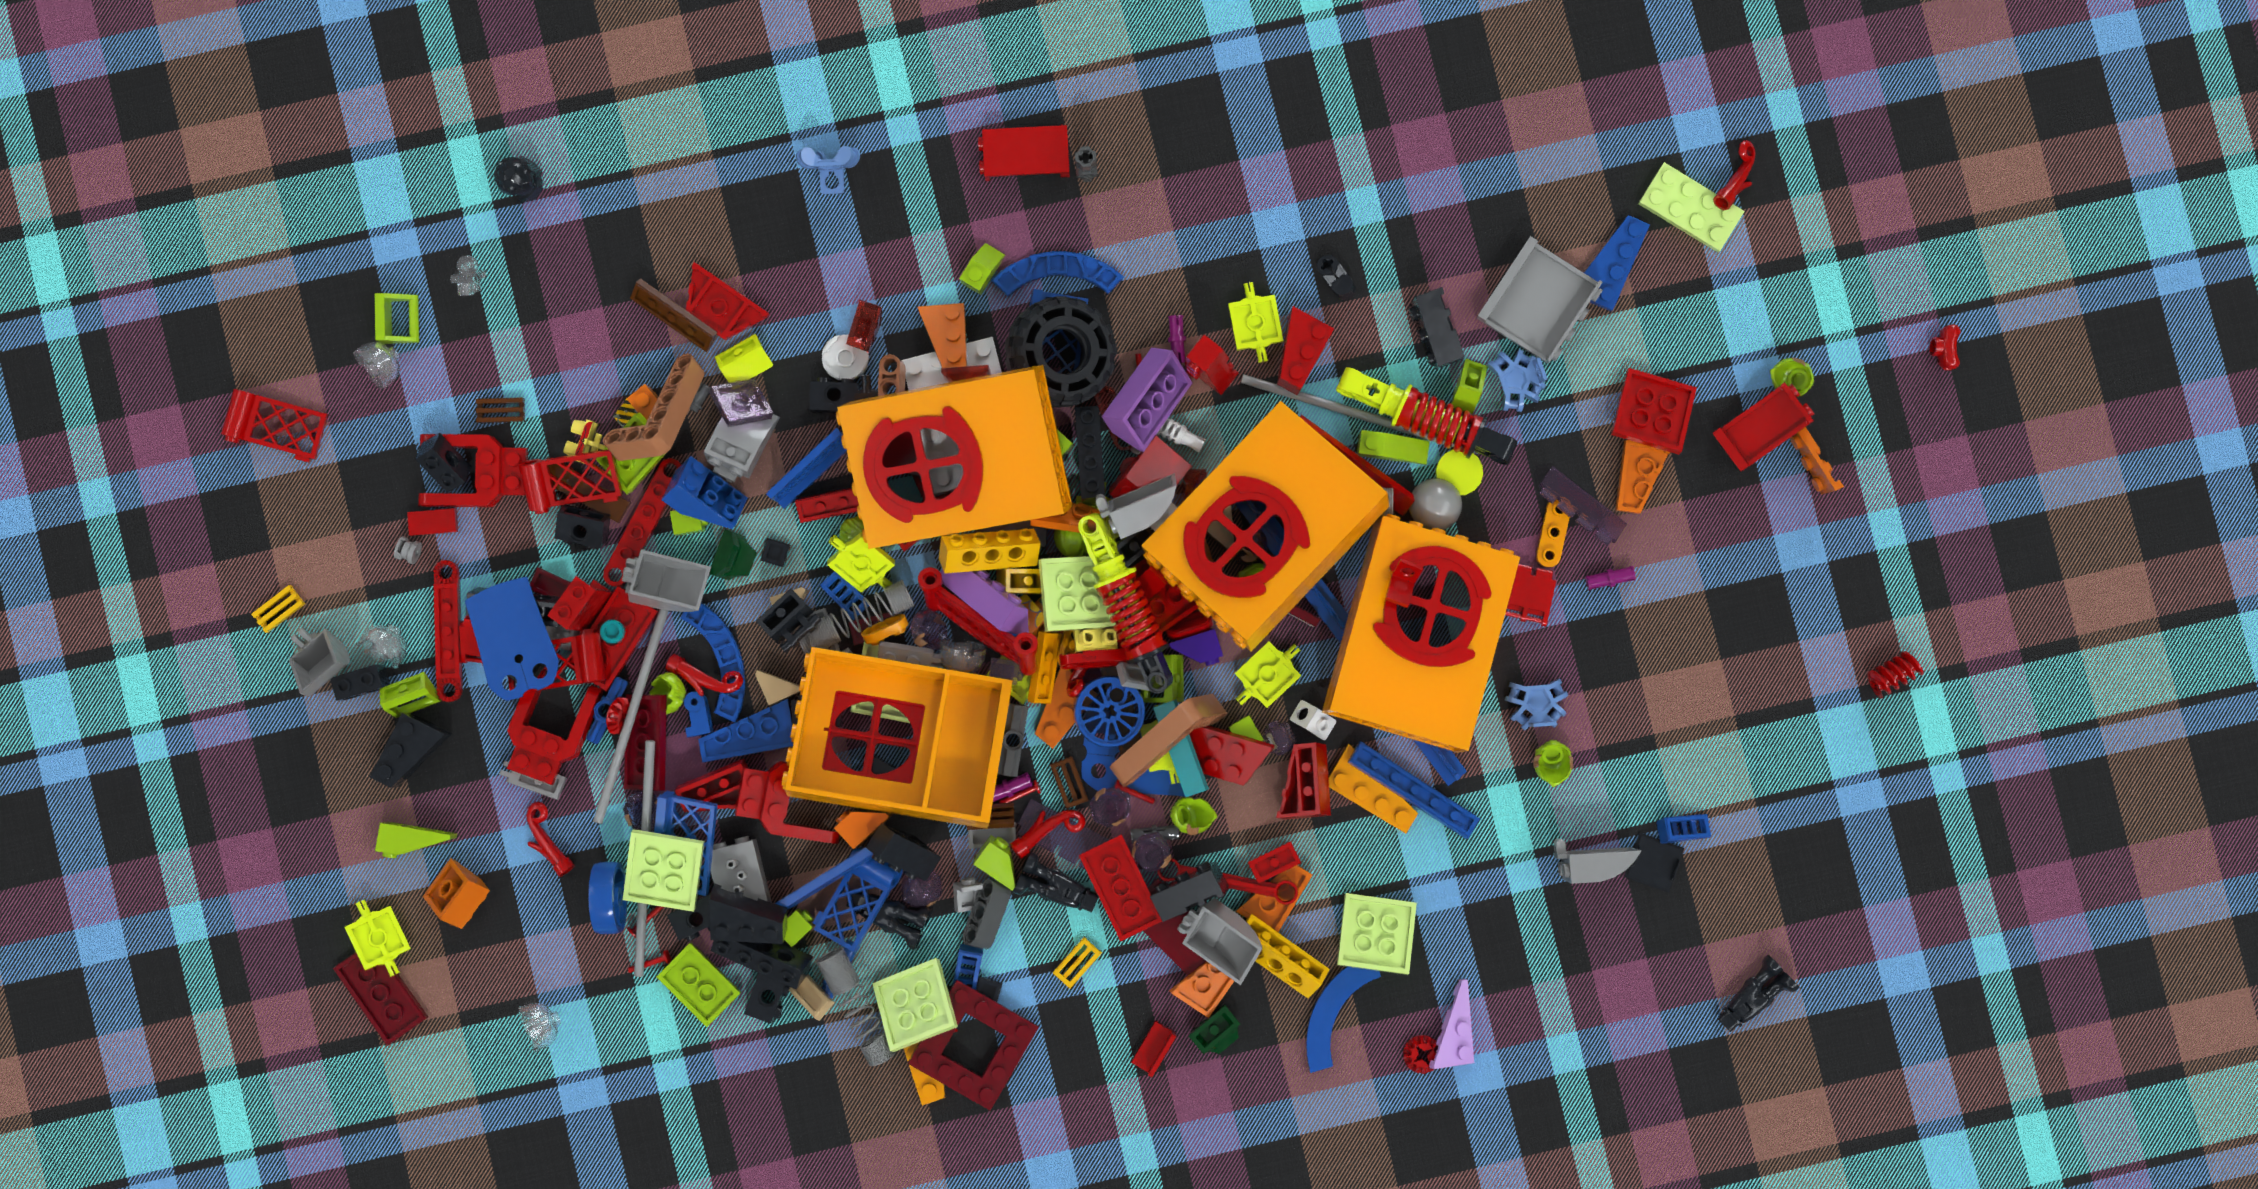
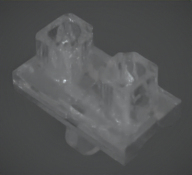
M465 255L459 258L457 261V270L459 272L450 276L451 283H457L458 295H474V292L481 291L480 280L486 277V270L477 272L479 265L473 256Z

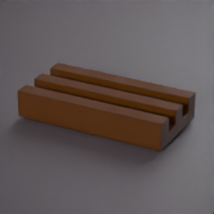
M525 398L476 399V423L525 422ZM519 404V407L483 408V405ZM520 412V416L483 418V413Z
M1072 756L1050 764L1066 809L1089 801ZM1066 763H1070L1082 795L1081 799H1078L1065 765ZM1058 766H1061L1073 802L1069 803L1056 768Z
M1014 803L992 804L988 829L1015 827ZM996 818H1010L1004 820H995ZM967 826V830L985 829V828Z

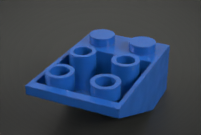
M690 456L675 471L661 500L682 515L733 529L748 497Z

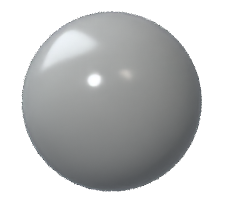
M1432 478L1421 482L1412 491L1415 501L1410 506L1409 511L1413 520L1422 523L1423 528L1445 530L1458 520L1462 510V499L1459 491L1452 483L1444 479Z

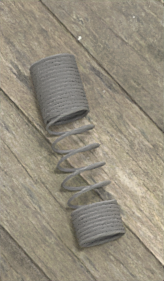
M903 580L883 588L891 611L877 592L874 593L880 617L866 597L863 598L869 622L858 606L852 603L858 628L845 609L841 608L840 611L847 634L832 613L820 618L822 621L815 626L816 629L812 633L809 632L799 641L805 655L806 653L810 654L811 647L826 649L841 642L833 619L847 638L850 637L844 613L856 631L860 633L861 627L855 608L866 624L872 627L866 602L876 617L883 622L877 596L893 617L914 607L915 605Z
M839 947L825 953L818 958L816 964L822 972L833 996L841 995L856 986L861 987V990L854 997L839 1004V1007L850 1003L856 998H867L860 1008L848 1012L844 1015V1018L852 1016L861 1009L872 1008V1012L865 1019L855 1022L850 1028H855L869 1019H878L877 1024L872 1029L860 1033L855 1039H860L874 1030L882 1029L884 1031L869 1038L860 1046L869 1066H877L886 1062L895 1055L896 1051H890L884 1028L877 1027L880 1018L871 1017L875 1008L865 1006L868 1003L869 997L860 995L864 987L859 984L860 979L854 967H852L844 948Z

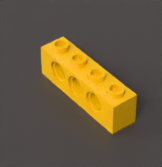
M1034 529L941 536L938 559L944 573L1037 566L1041 543Z
M1251 914L1246 919V922L1257 934L1263 948L1255 961L1303 996L1309 998L1322 985L1330 969Z

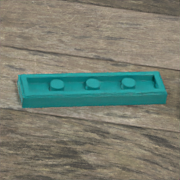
M1177 699L1153 707L1158 723L1178 706ZM1188 734L1169 751L1185 798L1209 789L1190 735Z

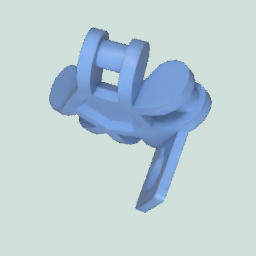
M842 146L833 159H826L823 152H814L809 147H805L796 153V161L801 167L819 170L822 194H843L844 169L854 167L860 159V151L849 146ZM829 172H834V175L839 180L838 186L834 189L828 188L825 183Z
M1519 349L1512 361L1501 351L1497 354V359L1487 363L1488 368L1499 377L1504 392L1502 401L1503 411L1516 409L1517 412H1522L1524 397L1538 403L1540 399L1538 395L1541 390L1545 389L1546 384L1544 382L1547 380L1540 357L1536 358L1533 355L1529 357L1523 354L1524 351ZM1520 362V363L1526 365V367H1523V366L1519 365L1518 363ZM1504 364L1508 366L1504 371L1500 369ZM1531 384V385H1532V388H1531V390L1529 391V390H1527V389H1528L1529 385ZM1510 394H1518L1517 400L1510 399Z
M1556 679L1547 685L1522 686L1510 682L1509 687L1511 690L1509 696L1505 697V701L1521 705L1513 712L1510 719L1519 722L1523 730H1526L1528 727L1552 726L1555 728L1558 725V719L1567 714L1557 704L1558 701L1569 696L1567 691H1563L1560 685L1562 683L1561 679ZM1551 689L1553 690L1555 697L1552 696L1550 692ZM1520 691L1526 692L1523 701L1518 699ZM1553 708L1554 711L1548 715L1547 713ZM1525 709L1532 714L1528 718L1523 714Z

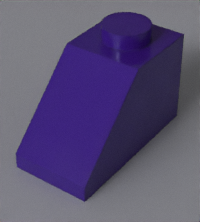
M1215 629L1169 643L1171 649L1198 663L1205 662L1206 666L1219 663V657L1223 656Z

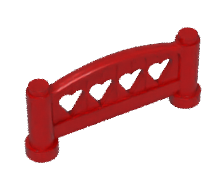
M928 567L919 573V587L924 593L925 603L929 610L941 611L971 636L1002 656L1017 663L1021 673L1024 675H1032L1036 672L1038 641L1033 634L1023 632L1015 637L1009 632L998 630L972 607L942 587L943 580L939 570Z

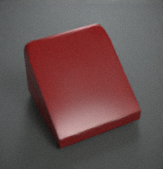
M1153 566L1144 570L1137 577L1141 582L1138 588L1144 589V596L1148 599L1152 598L1168 583Z

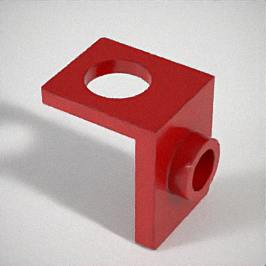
M1400 559L1391 574L1385 600L1408 608L1414 584L1422 573L1423 567ZM1410 568L1415 573L1408 575L1403 573L1401 569Z

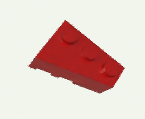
M1292 306L1288 317L1277 385L1298 396L1334 328Z
M1206 335L1201 337L1186 356L1184 366L1187 369L1186 373L1195 380L1200 378L1220 395L1224 393L1239 374L1233 369L1234 365L1231 362L1227 364L1229 358L1225 351Z
M1317 742L1294 744L1287 770L1286 786L1281 795L1283 799L1276 818L1299 819L1331 816L1326 744Z
M743 758L678 785L675 793L677 796L718 804L717 809H735L743 767L748 768L747 763ZM681 804L684 813L689 812L685 805ZM699 808L696 812L710 810L705 808Z

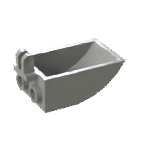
M739 398L734 400L722 416L704 450L707 462L715 466L712 472L722 479L726 478V481L730 483L735 482L737 477L744 476L749 479L780 417Z
M1175 473L1109 500V504L1103 494H1098L1096 496V505L1102 518L1109 516L1110 520L1108 521L1113 533L1118 532L1120 539L1142 531L1158 521L1167 511L1174 498L1177 486Z
M642 549L639 558H628L626 560L622 581L627 582L625 593H628L629 602L668 611H699L711 566Z
M301 627L298 633L305 640L303 641L296 634L290 637L298 645L296 647L298 652L289 658V662L300 694L311 696L348 665L350 657L345 644L326 628L319 634L315 631L310 634Z
M1557 838L1554 840L1553 855L1554 858L1561 859V862H1558L1559 876H1562V880L1571 884L1602 882L1621 874L1635 862L1642 850L1625 847L1566 851L1565 841Z
M1216 898L1200 906L1197 912L1191 909L1177 928L1180 933L1187 934L1182 942L1183 945L1239 985L1242 984L1263 949L1257 934L1250 925Z

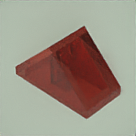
M861 299L859 300L847 339V345L866 352L870 351L881 326L883 307Z

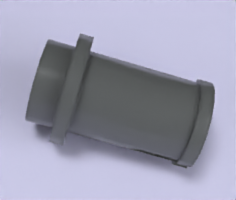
M701 382L689 409L695 413L698 410H702L701 406L712 388L706 384L703 385Z

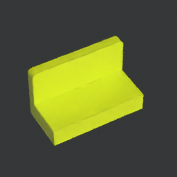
M756 334L715 356L719 369L732 388L741 385L773 366Z

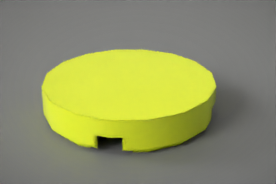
M1454 450L1445 453L1438 461L1435 469L1436 478L1452 483L1461 496L1467 495L1480 485L1483 477V466L1474 453L1467 459L1462 452L1456 453Z

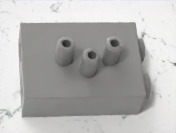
M749 836L735 839L736 844L728 846L726 842L714 844L711 863V874L714 884L721 885V889L736 893V891L744 893L743 896L754 900L759 898L772 903L757 840H750Z

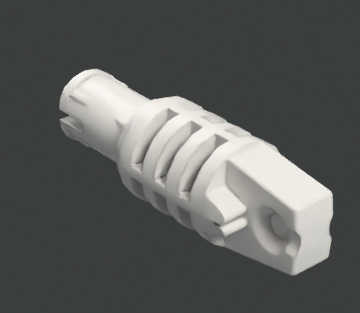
M1168 418L1156 434L1158 436L1161 435L1164 439L1167 438L1170 442L1173 441L1176 445H1186L1199 453L1206 441L1205 438L1188 431L1185 425L1182 426L1179 422H1174L1173 419Z

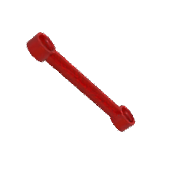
M1174 858L1170 860L1177 866V875L1185 871L1190 874L1197 870L1196 867L1181 865ZM1162 859L1157 866L1158 876L1167 882L1174 881V877L1167 879L1161 874L1160 867L1164 863V859ZM1222 873L1229 889L1275 897L1279 903L1284 905L1293 903L1298 897L1297 886L1289 880L1279 883L1264 881L1258 884L1257 880L1253 878ZM1282 884H1289L1294 888L1295 895L1289 901L1284 902L1278 897L1277 891Z

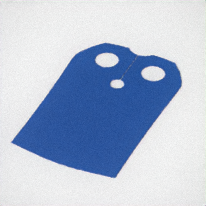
M527 576L494 585L465 600L487 683L497 696L509 701L523 697V694L529 689L541 690L554 682L558 670V656L539 612ZM517 654L523 656L521 664L515 662ZM539 663L546 665L548 670L547 675L541 679L533 675V668ZM507 675H512L517 679V685L513 690H506L502 686V681Z
M1112 723L1109 726V740L1116 739ZM1084 737L1083 745L1086 747L1088 754L1082 761V779L1097 791L1106 788L1105 793H1126L1119 789H1116L1115 792L1112 791L1117 777L1110 769V766L1116 761L1115 754L1120 752L1119 747L1098 746ZM1097 763L1103 764L1106 768L1105 776L1099 779L1091 774L1092 766ZM1148 769L1137 780L1127 786L1143 794L1185 797L1181 784L1176 782L1175 774L1176 784H1171L1169 770L1149 772Z

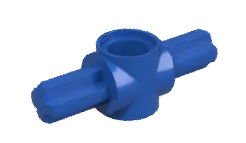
M616 677L607 696L603 695L601 700L595 705L592 716L595 721L586 737L588 741L594 744L600 743L607 728L606 716L602 712L603 706L605 704L611 705L616 698L622 697L628 685L625 679Z

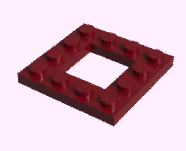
M956 979L949 991V996L957 1025H959L964 1014L967 1013L1005 1035L982 1076L942 1054L956 1028L919 1042L908 1064L991 1111L1039 1026Z

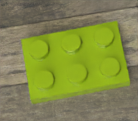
M639 412L634 414L623 428L646 425L647 420ZM664 455L618 461L614 457L621 489L626 494L633 492ZM607 456L597 457V462L606 471L609 467Z
M692 942L657 976L706 1027L741 994V991Z

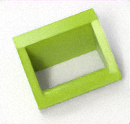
M375 293V341L382 344L419 343L418 295ZM409 301V337L392 336V302Z
M1164 655L1173 675V682L1164 690V698H1150V691L1141 690L1144 703H1167L1177 699V702L1184 701L1183 655Z
M425 672L380 688V705L384 711L395 718H399L402 713H412L442 701ZM424 695L427 696V697H425V698L419 699V700L414 701V702H412V703H409V704H406V705H404V706L398 707V705H401V704H403V703H406V702H409V701H411V700L417 699V698L422 697V696H424Z

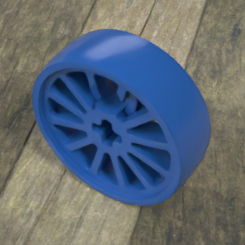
M1100 676L1086 683L1081 693L1076 697L1073 708L1074 720L1080 733L1091 743L1102 747H1118L1131 741L1141 730L1145 719V703L1139 690L1121 686L1118 676ZM1111 683V686L1106 690V694H1104L1101 685ZM1096 686L1102 696V703L1089 693ZM1115 688H1120L1123 692L1122 699L1117 702L1112 701L1110 692ZM1130 691L1134 696V700L1124 703L1127 699V692ZM1088 696L1099 707L1082 706L1085 697ZM1137 703V713L1121 711L1122 708ZM1110 705H1113L1115 714L1109 715L1108 718L1105 717L1104 707L1109 708ZM1081 710L1096 711L1098 714L1082 720ZM1125 715L1137 718L1134 725L1130 726L1120 716ZM1101 718L1095 728L1089 732L1085 727V723ZM1117 720L1130 729L1123 736H1121L1116 724ZM1106 722L1104 738L1100 739L1094 736L1101 725ZM1112 723L1118 737L1108 740L1109 726Z
M620 862L595 863L591 870L589 880V913L592 928L597 934L621 933L625 927L627 917V901L623 900L625 872Z

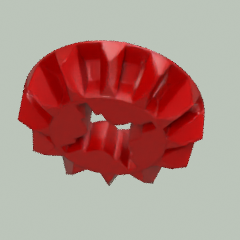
M618 697L610 705L606 716V725L609 733L620 735L630 704L628 698Z
M1418 1035L1406 1043L1403 1050V1058L1408 1068L1413 1072L1426 1074L1434 1071V1069L1429 1067L1430 1061H1434L1438 1049L1437 1042L1433 1038L1426 1035ZM1417 1046L1423 1051L1430 1050L1426 1055L1428 1063L1422 1058L1415 1060L1419 1055Z

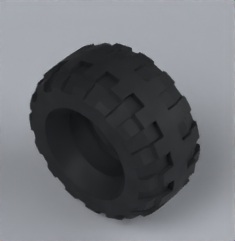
M1067 296L1043 299L1025 309L1011 325L1004 348L1006 350L1005 363L1007 371L1043 365L1052 407H1069L1083 403L1099 393L1113 373L1115 367L1114 359L1115 355H1117L1116 344H1114L1112 337L1114 333L1110 324L1107 325L1102 318L1103 315L1083 300ZM1063 329L1070 332L1080 344L1081 361L1079 366L1071 373L1059 374L1052 370L1044 360L1042 344L1046 335L1053 330Z

